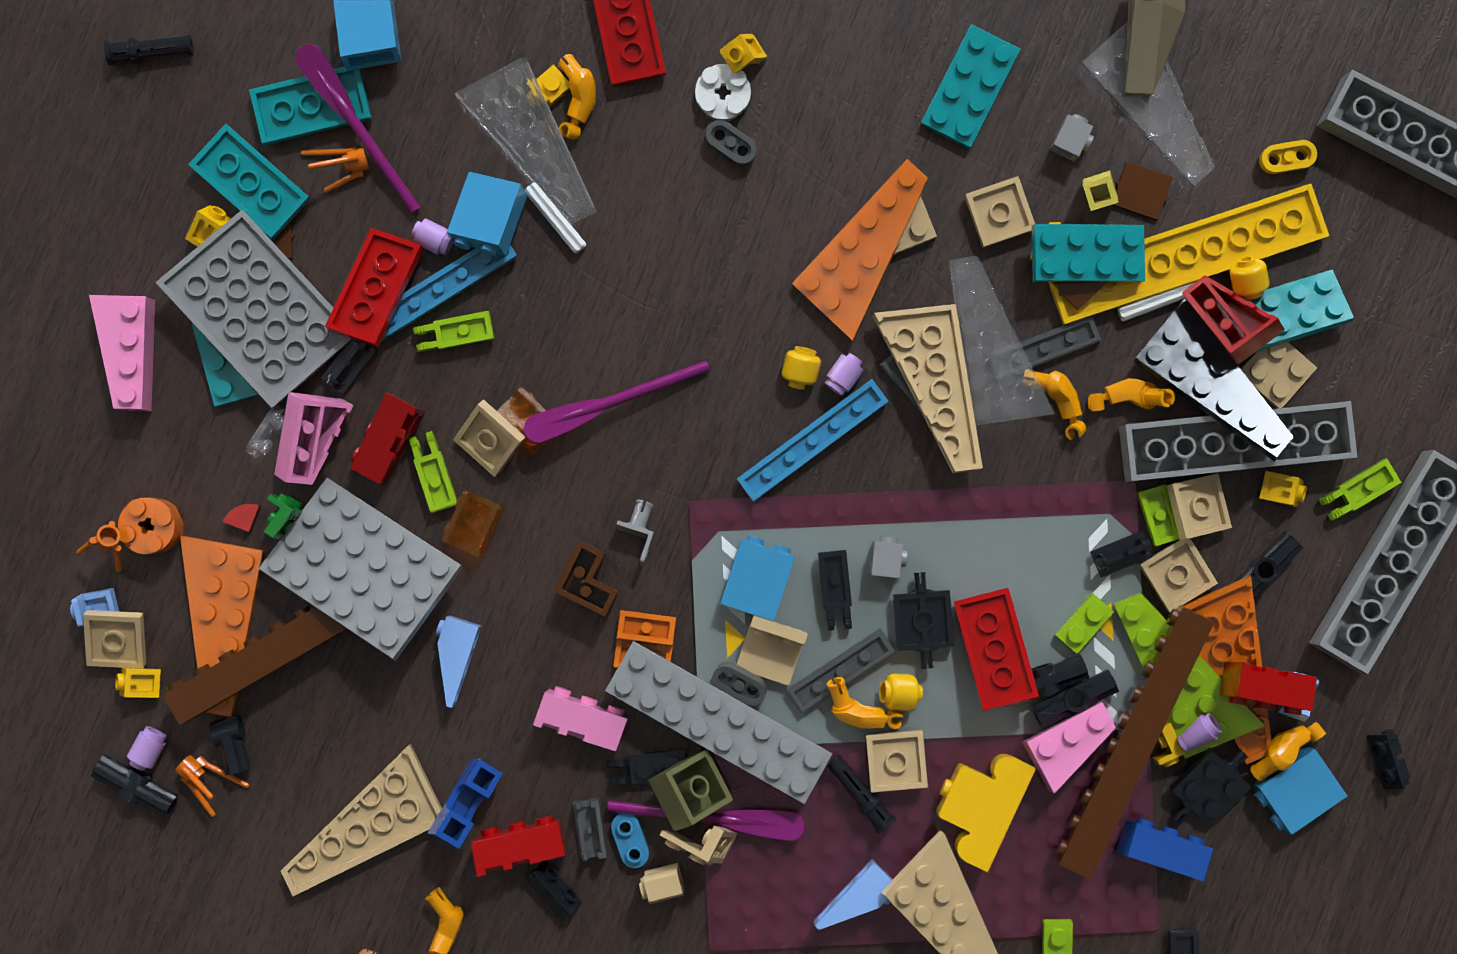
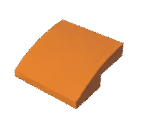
M620 610L613 668L618 669L633 641L671 662L676 617Z

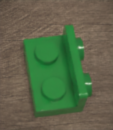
M280 493L279 496L270 494L267 499L280 509L278 511L275 510L266 521L268 526L264 532L272 538L282 539L295 519L302 513L303 509L300 508L302 503L289 494L288 496Z

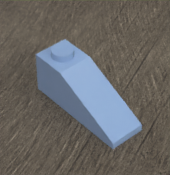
M451 615L446 616L445 621L440 620L436 636H439L437 644L446 706L453 708L456 706L482 626Z
M871 859L815 918V927L820 930L878 909L883 903L888 905L890 902L881 891L893 878Z

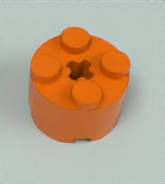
M139 498L129 502L122 510L118 520V530L120 531V541L130 550L139 554H160L178 544L180 535L182 536L184 524L178 509L171 502L159 498ZM148 522L154 525L153 531L148 527Z

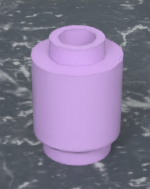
M426 218L422 222L417 221L411 233V236L414 237L413 242L421 244L424 249L436 255L442 254L446 256L454 243L447 233V228Z
M851 353L847 356L841 354L827 373V380L824 384L838 395L843 396L845 392L850 391L864 370L860 367L863 362Z
M146 726L144 731L139 732L127 754L128 759L131 760L129 764L141 771H145L146 768L152 769L166 744L164 742L166 735L155 728Z

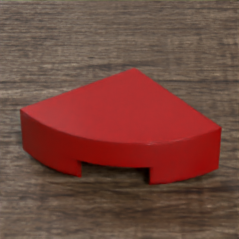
M256 504L237 506L226 515L223 522L251 532L261 506Z

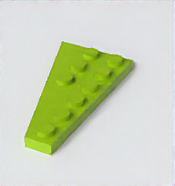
M1139 592L1114 603V606L1144 668L1148 660L1153 661L1157 653L1154 650L1156 641L1161 634L1165 636L1170 625L1166 624V619ZM1200 655L1178 697L1168 722L1171 723L1178 737L1200 715L1205 716L1210 713L1219 723L1222 733L1218 735V739L1191 749L1188 752L1183 749L1185 759L1203 752L1209 747H1215L1265 726L1247 705L1228 703L1229 697L1220 696L1222 678Z

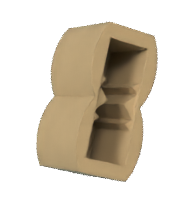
M678 863L646 870L644 872L645 875L640 878L639 886L643 900L648 899L649 904L684 896V883Z

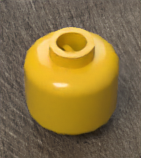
M1254 256L1239 258L1237 260L1238 263L1233 265L1229 271L1234 293L1245 300L1261 297L1270 285L1265 262L1255 259Z
M795 346L794 350L786 353L781 374L784 379L789 381L790 387L804 390L806 385L816 383L821 360L816 356L817 352L815 350Z
M890 674L880 683L879 698L889 710L911 711L915 709L918 701L922 700L923 687L921 684H918L916 677L911 674Z

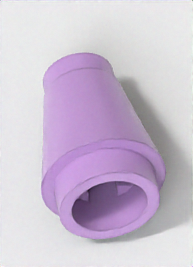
M1208 713L1205 716L1200 715L1177 737V740L1181 747L1188 752L1191 749L1218 739L1222 729L1217 720Z

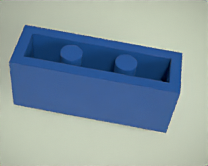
M1137 818L1136 823L1129 820L1125 821L1116 853L1204 882L1213 848L1203 845L1204 839L1189 834L1187 839L1178 837L1180 831L1165 826L1160 831L1153 828V822Z

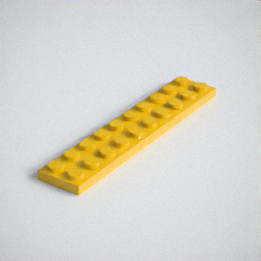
M1310 183L1145 238V281L1141 283L1108 282L1078 310L1064 296H1059V290L1051 282L1048 283L1062 324L1065 325L1193 281H1198L1204 275L1210 277L1228 271L1233 265L1238 263L1237 260L1241 257L1254 256L1255 259L1261 260L1327 238L1329 233L1314 189Z

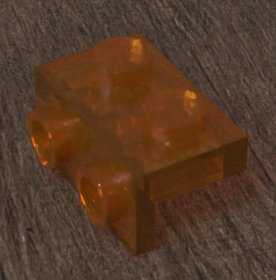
M519 387L514 395L497 410L501 416L524 436L525 421L530 416L547 411L537 402L536 397L531 392L525 391L522 387ZM525 436L520 445L533 456L549 440L542 443H534Z
M464 490L462 496L456 502V510L451 521L445 527L442 542L482 558L504 506Z

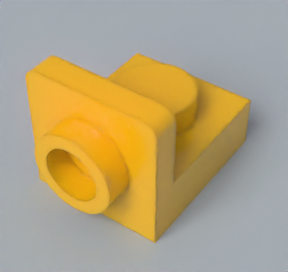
M740 34L720 49L721 55L733 73H738L748 64H759L767 58V55L753 34Z
M554 64L534 82L532 79L527 82L531 90L528 92V95L538 106L543 104L547 109L570 90L569 81Z
M209 205L197 211L185 239L198 247L231 218L226 215L223 209Z
M1266 471L1259 498L1298 508L1299 502H1304L1307 487L1303 485L1304 481L1301 478Z
M121 668V674L116 675V691H120V696L159 698L161 669Z
M1167 721L1157 741L1161 749L1166 748V751L1152 757L1154 763L1157 765L1163 764L1164 767L1180 761L1178 757L1185 754L1177 740L1171 723Z

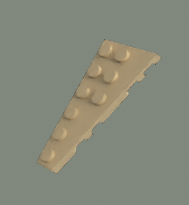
M956 304L874 313L872 317L952 473L981 470L983 466Z
M411 744L281 870L292 896L431 828L442 807Z
M939 831L881 893L939 954H998L944 832Z

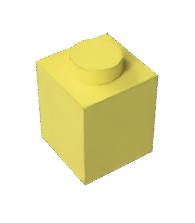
M1110 171L1083 179V187L1091 211L1118 203V195Z

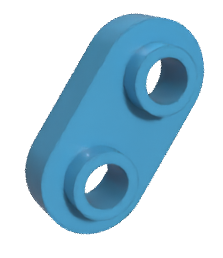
M619 813L614 817L611 829L621 859L628 867H641L648 860L649 847L639 819L636 815ZM621 823H629L631 829L628 832L622 831L620 828ZM632 849H637L640 852V856L634 859L630 856L629 852Z

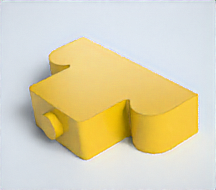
M999 754L994 757L990 765L992 776L983 774L965 764H957L951 779L944 781L939 792L942 798L936 813L940 818L966 830L955 838L954 846L957 854L965 862L986 872L989 871L1036 770L1034 766L1009 754Z

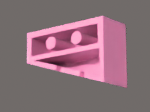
M288 392L274 475L284 482L313 485L329 454L327 451L334 437L339 435L341 431L340 426L347 412L350 413L354 405L342 398Z
M555 686L554 690L548 689L544 693L533 723L534 726L541 728L544 725L558 730L557 733L565 736L569 734L582 739V741L613 751L617 750L628 720V716L623 715L625 710L612 705H608L607 709L597 706V700L583 695L580 700L570 696V690Z
M1097 702L1088 706L1083 712L1069 716L1022 741L1047 790L1050 793H1055L1116 727L1103 702Z

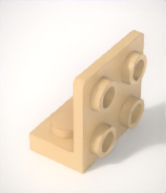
M753 615L737 665L755 675L789 685L802 645L805 644L808 633Z
M714 826L713 829H709L702 839L704 846L674 831L662 830L660 836L667 839L665 842L667 846L677 851H689L691 853L689 858L702 865L712 866L713 863H723L738 833L729 828Z

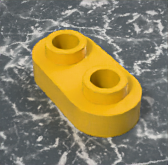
M1307 140L1271 145L1261 152L1259 164L1262 170L1268 174L1303 170L1316 161L1317 149L1313 143ZM1302 152L1304 160H1299L1296 157V153ZM1270 156H1273V157L1276 158V160H1277V164H1276V165H1272V164L1269 162V157H1270Z

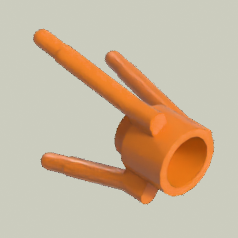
M352 147L348 149L301 151L302 156L342 155V158L308 164L309 169L344 164L346 172L352 171L351 174L325 187V193L355 178L364 177L363 171L369 170L364 148L357 149V147Z
M110 521L109 524L100 527L95 537H91L76 553L81 555L94 545L104 551L112 550L116 572L120 573L122 571L121 546L118 544L120 531L115 527V522Z
M189 755L178 765L175 772L181 777L180 780L189 787L211 817H214L216 814L201 794L202 792L208 799H213V794L200 781L206 774L203 770L204 767L244 788L250 786L249 783L233 774L225 776L223 769L209 763L202 756L196 760L192 755Z

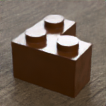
M579 540L554 592L604 617L607 616L619 590L595 579L606 552Z

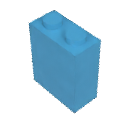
M333 0L340 57L346 71L402 61L393 0Z
M468 172L447 230L454 245L465 250H469L470 247L480 249L482 253L489 256H496V254L506 256L524 207L527 193L520 183Z
M748 535L747 540L741 539L720 604L774 621L795 556L790 555L791 549L775 544L774 549L763 546L764 540Z
M1308 746L1298 752L1295 762L1288 770H1277L1264 781L1257 780L1252 784L1257 791L1254 793L1256 800L1263 808L1267 806L1272 813L1270 820L1279 831L1284 830L1291 835L1347 797V794L1318 752Z

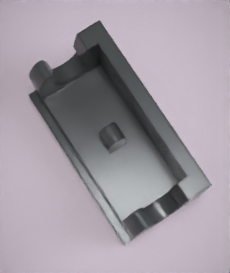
M601 798L573 801L580 858L583 861L592 857H597L598 859L607 858L608 846Z

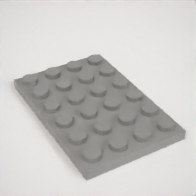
M243 210L238 212L155 282L272 409L288 397V392L296 390L352 340L326 329L325 325L333 307Z
M326 478L259 569L396 661L463 567L332 480Z

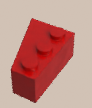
M553 815L537 818V823L526 825L525 821L508 824L509 829L498 831L497 826L482 829L481 834L477 835L471 842L477 877L486 875L485 871L503 868V871L513 869L512 866L533 864L565 856L567 849L561 818L554 820Z

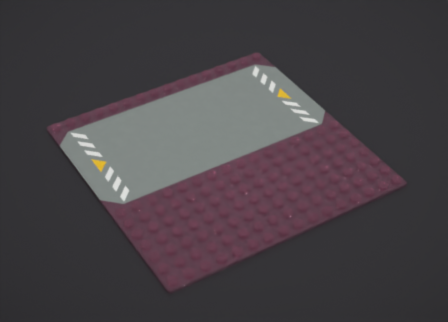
M1134 481L759 497L755 501H752L751 498L694 500L690 503L697 677L716 687L712 679L716 667L722 662L737 664L753 614L720 604L741 539L747 540L749 535L764 540L763 546L774 549L775 544L791 549L790 555L795 556L774 621L805 631L808 635L805 644L802 645L790 684L785 685L759 676L767 685V693L760 704L750 707L831 752L832 755L828 763L840 754L869 791L870 781L865 734L923 730L928 788L871 792L873 796H879L882 799L881 804L890 815H895L897 818L886 830L877 834L875 832L876 827L868 817L861 815L860 805L827 766H825L806 803L803 804L708 750L733 798V801L715 812L722 813L735 810L786 811L797 813L804 821L803 834L795 841L771 839L735 831L738 834L723 863H713L712 866L705 864L709 948L712 951L927 941L891 903L888 905L883 903L878 909L820 930L815 927L814 920L871 859L894 879L939 831L944 832L991 938L1042 936L1043 919H1071L1073 922V935L1158 930L1159 908L1156 866L1116 853L1126 820L1136 823L1137 818H1141L1154 823L1151 756L1091 880L1060 866L1057 861L1058 856L1055 855L1062 839L1066 841L1071 831L1067 827L1073 814L1079 815L1083 806L1080 804V800L1085 789L1091 790L1095 779L1092 778L1097 764L1099 762L1103 764L1107 757V753L1104 751L1111 737L1116 738L1120 730L1117 727V723L1123 711L1128 713L1132 705L1129 698L1135 686L1140 687L1145 678L1141 675L1143 666L1114 606V603L1139 592L1142 593L1141 568L1138 565L1140 562L1100 578L1090 551L1139 532L1137 491ZM880 536L897 538V544H903V550H907L906 567H901L900 578L869 575L873 541L880 542ZM846 550L852 606H850L852 628H845L843 624V607L833 608L835 627L834 630L828 631L826 609H823L818 553ZM920 572H926L927 589L933 591L950 590L954 647H943L932 651L934 668L931 669L928 668V664L927 669H921V652L914 650L897 651L893 594L908 593L915 590L914 573H919L920 576ZM1009 588L1031 669L1046 663L1054 664L1064 659L1081 655L1086 664L1089 677L1108 669L1116 681L1119 692L1099 701L1103 702L1116 728L1055 793H1050L1047 790L1037 769L1035 770L989 871L986 872L965 862L955 850V838L966 830L940 818L936 813L942 798L939 792L944 781L951 779L959 763L992 776L990 770L991 761L999 754H1009L1035 767L1022 741L1069 717L1067 716L1045 728H1041L1031 705L1052 695L983 712L954 601ZM1091 593H1094L1114 613L1080 652L1075 654L1054 634ZM878 629L883 631L896 653L848 683L846 688L849 697L857 700L864 706L883 708L885 714H887L889 709L880 701L879 686L888 675L911 674L916 677L918 684H921L923 687V698L921 701H918L915 709L903 711V717L892 718L902 720V725L898 729H892L888 723H885L884 728H858L838 720L831 711L834 704L831 695L801 714L786 691L787 688ZM724 672L727 677H733L730 672ZM754 685L749 686L753 691L758 690ZM1079 691L1070 694L1068 701L1071 706H1076L1080 703L1081 694ZM700 745V752L706 750L705 747ZM703 823L704 835L709 829H713L714 826H724L720 824Z

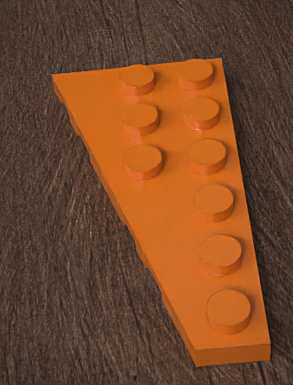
M908 159L792 283L852 341H854L858 333L857 331L869 309L868 307L883 279L899 240L928 181V177Z
M180 535L197 669L206 664L211 668L220 662L218 657L232 649L237 653L245 648L243 643L249 638L261 576L259 567L263 563L265 550ZM238 694L208 710L206 713L233 717Z
M1251 575L1182 605L1215 621L1199 655L1221 678L1225 662H1245L1253 666L1262 667ZM1247 700V707L1265 724L1264 727L1234 738L1238 748L1242 749L1249 756L1245 760L1246 764H1249L1268 755L1271 733L1268 711L1256 708L1257 702Z

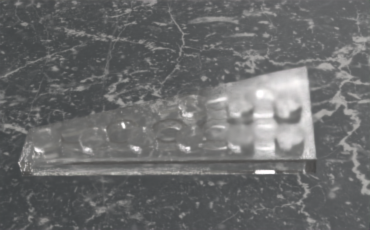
M1127 21L1083 60L1080 65L1192 188L1210 173L1215 166L1202 137L1199 136L1193 123L1194 118L1186 107L1182 98V91L1168 60H1166L1153 95L1124 94Z
M526 57L520 58L454 93L533 183H537L569 224L576 223L597 212Z
M971 256L949 260L954 304H956L976 426L1056 415L1044 393L1045 391L1033 371L1032 365L1013 326H1011L1005 314L1006 312L1002 304L998 300L979 257Z

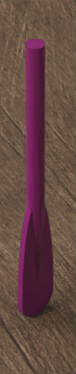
M314 44L302 45L295 55L297 66L327 104L348 122L411 214L420 208L419 204L356 116L352 102L343 84L321 49Z
M703 361L603 399L580 401L535 414L525 421V436L534 443L545 442L587 423L606 409L710 371L708 363Z
M610 800L608 802L607 812L667 818L661 806ZM735 810L722 813L713 812L698 821L720 824L738 832L785 841L797 840L804 831V821L797 813L786 811Z

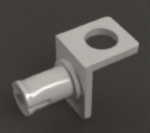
M637 499L630 522L617 521L616 529L647 539L639 563L640 566H644L654 535L653 531L646 528L654 505L646 501L644 510L641 512L644 500Z

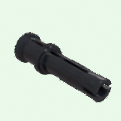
M191 35L138 41L134 38H128V41L111 43L110 40L104 41V53L109 66H114L116 62L132 61V63H138V61H141V58L194 52Z
M840 754L826 765L860 805L861 815L868 817L876 827L875 832L877 834L882 833L896 821V816L890 815L881 804L882 799L877 795L873 796Z

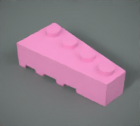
M89 295L113 409L152 412L155 300L146 296Z

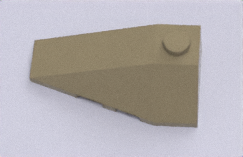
M1186 0L1128 1L1124 94H1154L1185 14Z

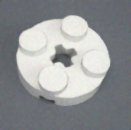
M728 64L708 67L703 71L696 83V102L710 119L731 121L748 107L751 97L750 83L742 70L738 73H733ZM721 86H726V89L731 91V95H726L725 100H721L719 94H715L716 89H720Z

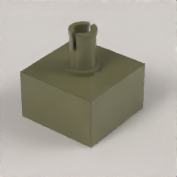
M708 749L685 758L648 780L674 831L697 823L733 801Z

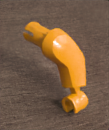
M567 54L563 57L569 65H566L560 59L558 66L569 78L572 100L567 116L572 118L570 123L563 122L559 126L558 134L567 139L574 140L579 138L581 134V129L578 126L579 122L586 123L596 103V87L591 71L582 68L573 55Z
M1027 369L1024 377L1034 378L1035 381L1023 379V386L1045 390L1049 397L1057 402L1062 419L1069 418L1070 425L1065 431L1066 437L1072 440L1075 437L1074 429H1076L1081 438L1086 431V425L1078 420L1077 416L1082 415L1077 391L1070 380L1058 371L1046 374Z
M1128 378L1105 387L1104 394H1090L1088 397V409L1091 411L1104 410V400H1108L1111 405L1129 401L1144 409H1152L1156 405L1170 407L1169 404L1172 405L1175 401V395L1170 389H1158L1153 383Z
M843 677L834 678L835 684H833L832 680L827 682V687L834 702L831 711L838 720L858 728H884L885 723H888L892 729L901 727L902 720L892 718L903 717V711L889 710L885 714L883 708L860 704L857 700L849 697Z
M1315 722L1307 728L1301 725L1277 733L1270 743L1268 756L1251 766L1252 775L1258 781H1264L1277 770H1288L1295 762L1300 747L1310 741L1312 743L1316 742L1326 732L1319 723Z
M438 887L425 898L440 917V922L428 954H448L460 930L464 915L461 907L453 906L441 888Z

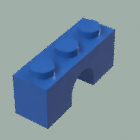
M470 759L427 834L450 848L460 849L474 825L471 822L474 812L484 799H489L503 773L480 759Z

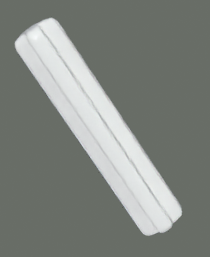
M537 183L530 184L525 189L527 196L574 253L584 249L586 246L585 241Z
M1195 281L1120 306L1117 309L1121 321H1126L1185 299L1182 292L1194 284Z

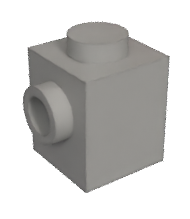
M1068 114L1063 120L1049 150L1075 162L1080 156L1081 151L1087 152L1094 138V136L1090 135L1093 126L1088 124V120L1080 115L1073 114L1071 116Z
M880 536V542L873 541L869 575L900 578L901 567H906L907 550H903V544H897V538Z

